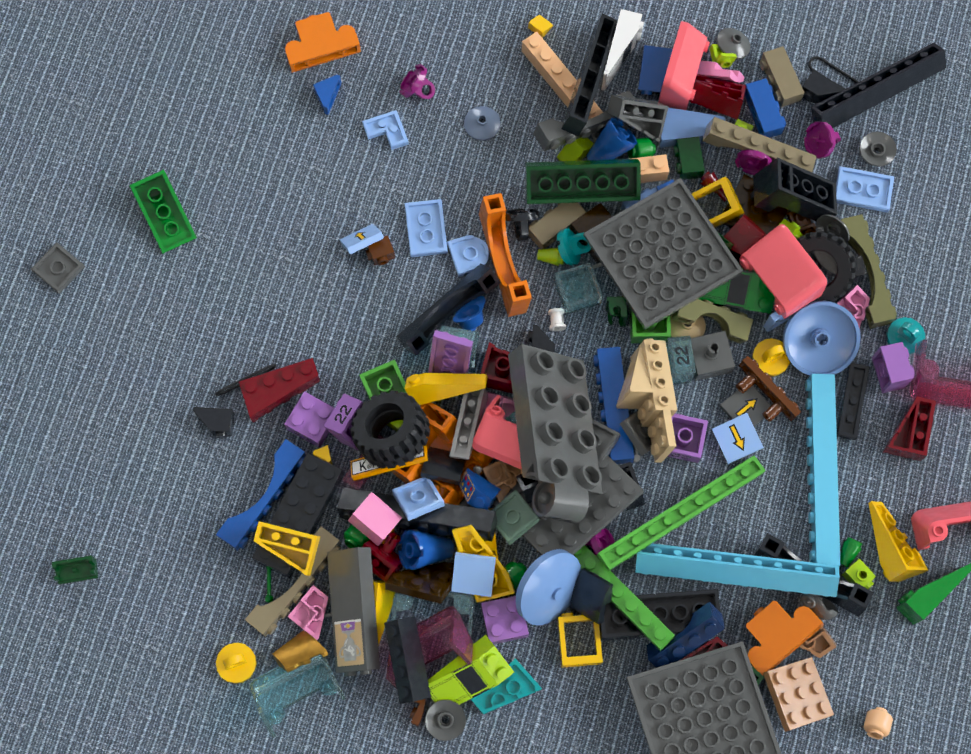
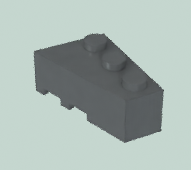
M611 95L607 113L646 137L660 143L669 106L657 101Z

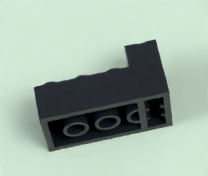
M778 157L753 175L754 191L750 194V200L754 201V207L770 212L776 207L781 206L816 222L824 214L837 215L835 182Z

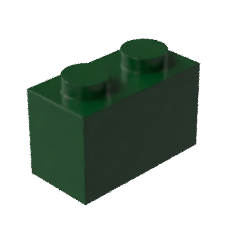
M699 137L677 139L675 146H673V156L677 157L678 162L676 163V173L680 174L682 180L703 177L705 169Z

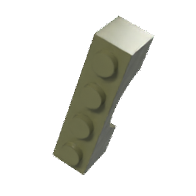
M699 299L673 313L671 318L690 325L700 316L711 317L718 322L722 331L726 332L728 340L739 344L748 340L753 319L748 318L747 314L741 312L734 313L728 307H718L709 300Z

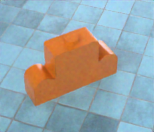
M329 12L311 15L306 19L296 21L295 24L300 42L296 40L290 41L285 47L292 73L361 52L355 29L350 25H343L336 31Z
M772 601L765 608L760 607L753 614L755 617L746 624V628L761 644L760 647L754 646L749 650L748 657L750 663L762 675L764 672L773 670L824 626L823 622L810 608L805 606L795 610L794 618H791L777 601Z

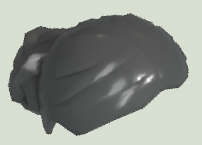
M802 594L799 604L801 607L810 608L822 620H831L839 613L831 601L821 598L819 595Z

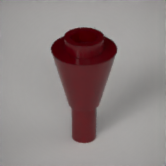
M708 171L700 178L703 181L700 184L705 187L717 181L718 178L715 172L710 173ZM722 188L713 192L717 193L724 202L728 200Z

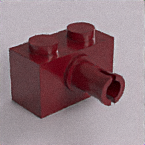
M394 532L389 533L384 544L381 542L377 546L369 540L362 546L371 547L372 572L385 582L394 572H398L402 566L399 555L393 552L401 540L399 535L395 539L397 534Z

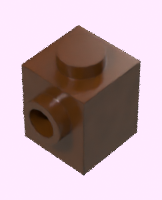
M388 235L367 246L368 249L365 250L368 260H372L374 266L385 265L389 260L395 259V253Z

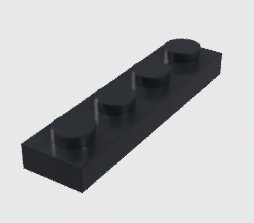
M853 362L849 365L837 437L850 440L857 439L870 366Z

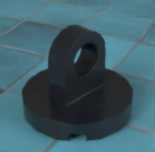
M525 209L506 210L505 221H514L515 236L518 241L528 239V220L538 219L539 210L530 209V212L525 211Z

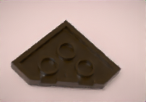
M442 562L416 570L408 569L394 572L386 581L385 590L441 604L452 589L454 563Z

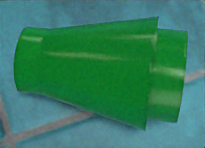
M847 537L846 541H843L840 564L849 568L852 561L862 550V543Z

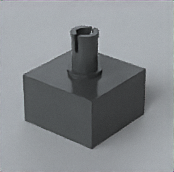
M725 331L687 340L685 346L688 349L689 361L695 381L733 372L735 364Z

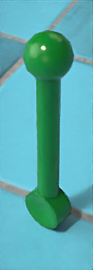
M266 567L267 595L265 601L270 603L273 601V596L271 595V569Z

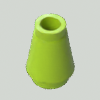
M558 248L538 250L537 260L556 266L564 265Z

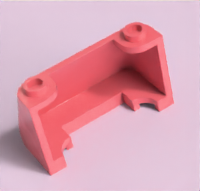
M784 224L774 228L739 258L741 267L748 271L754 270L775 297L774 309L784 319L822 296L827 286V279L823 272Z
M971 501L916 511L911 517V523L918 550L928 549L933 542L944 540L948 535L947 526L971 522Z

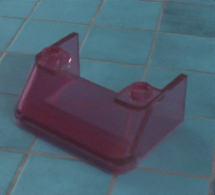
M923 339L916 343L913 362L915 376L910 386L911 397L915 399L918 396L935 400L936 404L971 409V381L939 377L938 364L933 360L925 359L927 340Z
M449 606L417 623L425 665L453 650L468 665L472 664L473 641L460 613L454 606ZM389 653L386 679L396 688Z

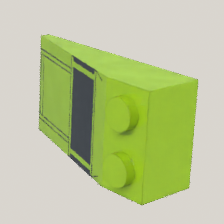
M484 635L428 679L431 698L434 702L452 700L460 705L499 685L512 675L514 671L490 639Z

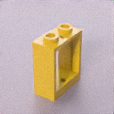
M726 176L692 193L695 200H698L723 188L732 209L709 220L714 228L744 214L734 188Z
M573 613L561 614L562 617L557 619L561 667L601 665L603 659L599 624L593 622L596 655L567 657L564 623L592 620L582 614L579 616H573Z

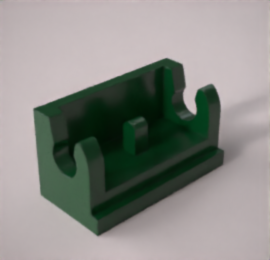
M623 296L607 297L605 311L608 314V323L612 325V318L615 316L619 318L620 327H625L627 321L626 300Z
M92 555L52 562V568L55 569L56 573L54 580L58 582V585L98 578L97 561Z

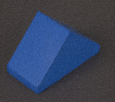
M340 75L332 76L313 85L314 92L324 113L327 115L331 111L341 86Z

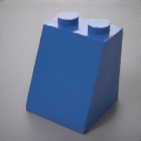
M643 46L638 90H641V94L652 95V92H657L660 96L673 49Z

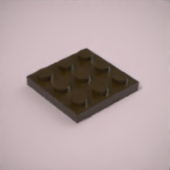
M744 174L735 193L744 214L768 234L782 222L788 209L778 206L772 211L766 212L763 209L754 207V201L750 200V194L754 191V180ZM729 202L723 213L732 209ZM744 214L723 225L731 228Z

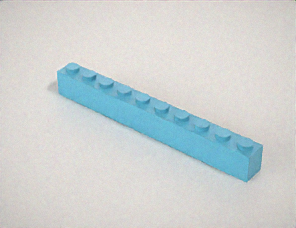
M811 374L808 380L805 381V390L808 391L805 406L806 410H809V417L806 418V428H809L806 444L807 447H810V454L807 455V466H810L807 483L811 485V493H808V504H811L808 522L812 524V531L809 532V543H812L809 561L840 566L835 374Z
M651 544L638 552L635 573L645 575L651 574L663 577L692 579L703 582L741 585L743 587L749 586L784 592L822 595L825 597L837 596L840 579L839 566L662 544Z

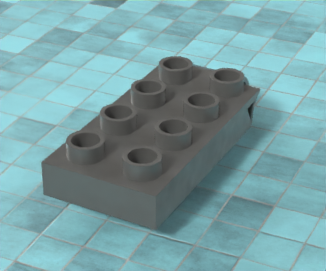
M521 344L508 354L522 475L524 478L538 480L532 496V507L537 516L551 517L555 520H564L574 524L579 523L585 517L588 510V492L603 494L601 485L602 475L598 464L597 440L593 430L592 406L588 395L587 372L584 361Z

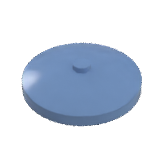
M814 301L793 313L789 318L783 333L784 351L791 364L804 374L809 376L811 374H837L847 368L856 357L860 347V329L854 316L843 306L830 301Z
M556 549L541 555L529 566L519 583L516 593V609L525 621L532 625H544L558 618L570 606L572 592L581 571L578 559L566 550Z

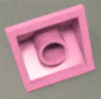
M371 492L348 521L379 546L402 517Z

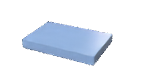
M839 166L836 179L837 203L888 213L894 176Z
M442 200L405 203L410 256L419 257L448 253Z

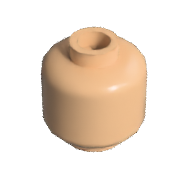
M876 707L867 712L863 728L869 737L883 739V737L889 735L893 718L887 713L886 709Z

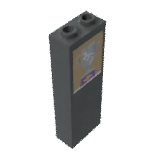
M356 547L327 552L336 673H344V677L356 676V671H360V675L372 674V670L380 669L371 547Z

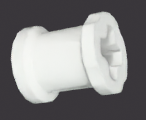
M554 308L548 311L551 321L550 331H563L566 329L563 318L564 309Z

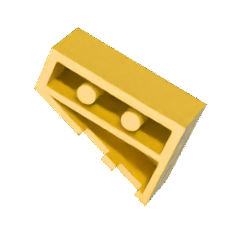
M259 521L254 542L289 565H292L306 576L311 575L320 536Z

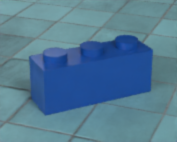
M766 78L746 84L744 96L758 133L771 138L783 133L786 121L780 115V106L778 101L774 99L773 87Z

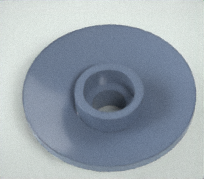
M478 106L471 109L464 119V127L467 134L473 139L480 141L493 138L499 132L501 125L497 112L486 106ZM485 119L486 121L482 123L479 120Z

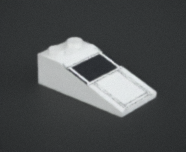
M621 9L604 71L601 90L605 91L634 49L636 41H640L644 22L641 21L642 14Z

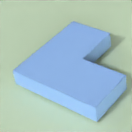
M397 110L362 121L368 140L386 134L391 150L409 144Z

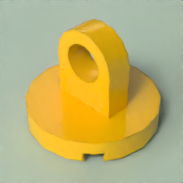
M764 339L757 344L752 354V359L757 361L759 368L771 377L785 372L790 364L784 351L783 342L777 339Z
M241 643L228 644L222 648L216 660V668L219 675L227 682L234 684L243 683L250 679L257 665L256 656L252 649Z

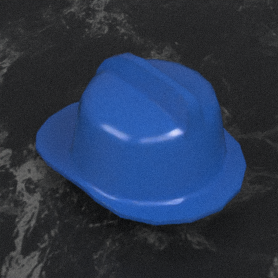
M479 296L457 310L453 321L458 323L462 329L467 330L468 333H473L484 321L482 310L486 302L485 297Z

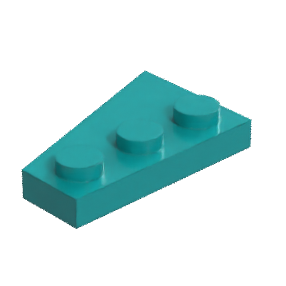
M516 658L509 664L514 671L512 675L499 685L470 699L483 715L542 690Z

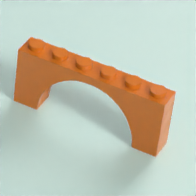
M498 193L483 197L479 217L496 276L501 282L499 287L508 317L526 313L532 297L527 280H520L511 258L505 223L506 207L502 194Z

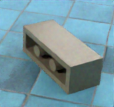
M784 46L764 52L760 60V67L762 71H765L767 81L773 87L774 99L779 102L780 107L801 101L804 91Z
M578 202L558 203L555 209H549L545 212L543 218L539 221L534 220L529 225L528 236L540 249H546L557 240V234L560 230L570 229L571 223L584 215L586 211Z

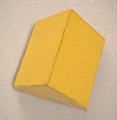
M328 445L313 451V456L332 464Z

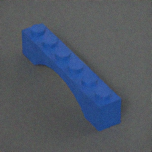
M285 439L274 454L273 477L265 494L247 511L228 518L217 532V537L237 551L240 548H244L249 541L248 536L251 532L257 530L258 522L271 511V505L274 500H278L284 492L282 489L286 484L289 485L293 481L295 471L300 468L306 456L305 451Z

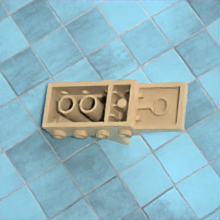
M649 338L643 340L630 357L631 362L616 406L617 409H638V418L642 423L641 427H648V436L651 438L652 444L651 454L654 456V462L662 463L676 447L671 417L678 410L666 342Z

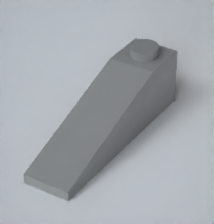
M486 388L463 395L450 457L470 459L473 450V439L484 415L488 400Z

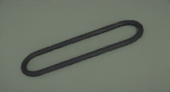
M819 56L812 57L809 60V68L811 71L815 70L812 68L811 62L815 59H819L827 65L834 68L835 70H837L838 72H840L841 74L845 75L855 83L859 82L847 73L843 72L842 70H840L839 68H837L836 66H834L833 64Z
M276 364L268 365L220 389L215 395L220 396L239 387V381L273 370Z

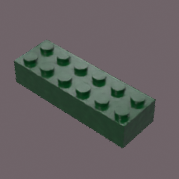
M638 159L525 162L527 204L641 200V163Z

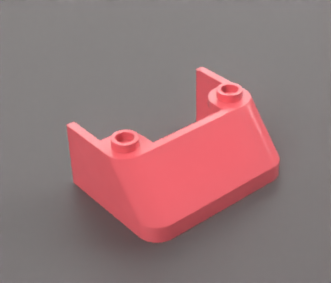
M684 21L680 23L658 101L669 106V108L687 110L689 100L693 101L696 92L693 89L702 54L703 52L707 53L710 43L706 41L707 37Z
M497 395L484 412L474 436L472 447L480 453L522 470L517 425L504 419L505 412L499 407L501 396Z

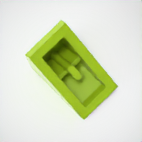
M588 137L576 139L573 143L564 146L557 155V159L559 161H581L586 157L593 143Z

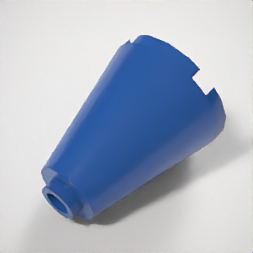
M612 117L608 120L587 153V160H614L634 148L637 140L629 129L625 130L622 127L624 124L621 121Z
M415 530L405 531L399 541V544H402V549L398 551L400 562L404 568L416 570L451 558L455 552V544L450 538Z

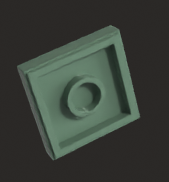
M514 490L492 509V511H496V529L509 545L513 544L540 521V518L517 490Z

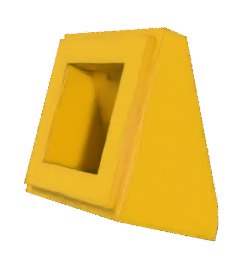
M538 15L528 23V29L534 33L538 32L542 38L553 27V24L541 15Z

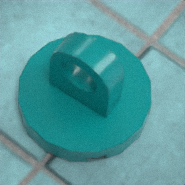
M569 228L562 229L557 234V241L560 240L558 251L563 261L573 266L580 262L581 254L590 251L591 247L589 244L587 246L580 244L579 240L583 239L586 241L583 236L584 233L574 234Z
M903 317L891 323L886 333L888 345L903 342L910 355L920 350L925 342L923 327L912 318Z

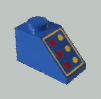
M468 468L459 483L467 503L479 509L488 510L501 490Z

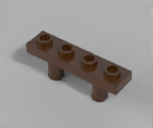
M747 356L741 361L738 366L747 376L736 384L738 391L743 394L756 384L773 402L762 413L763 417L770 422L782 412L790 421H793L801 413L799 406L786 396L785 391L781 387H777L773 383L771 376L759 368L756 360Z

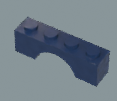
M708 602L693 613L688 626L676 635L661 651L652 642L646 645L648 660L656 668L679 661L725 629L722 614Z

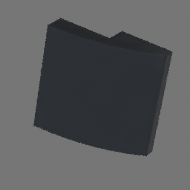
M429 446L427 451L428 461L424 462L420 477L459 486L466 460L450 457L451 451Z
M582 568L572 592L570 607L597 624L604 622L605 604L611 602L613 584L590 570Z

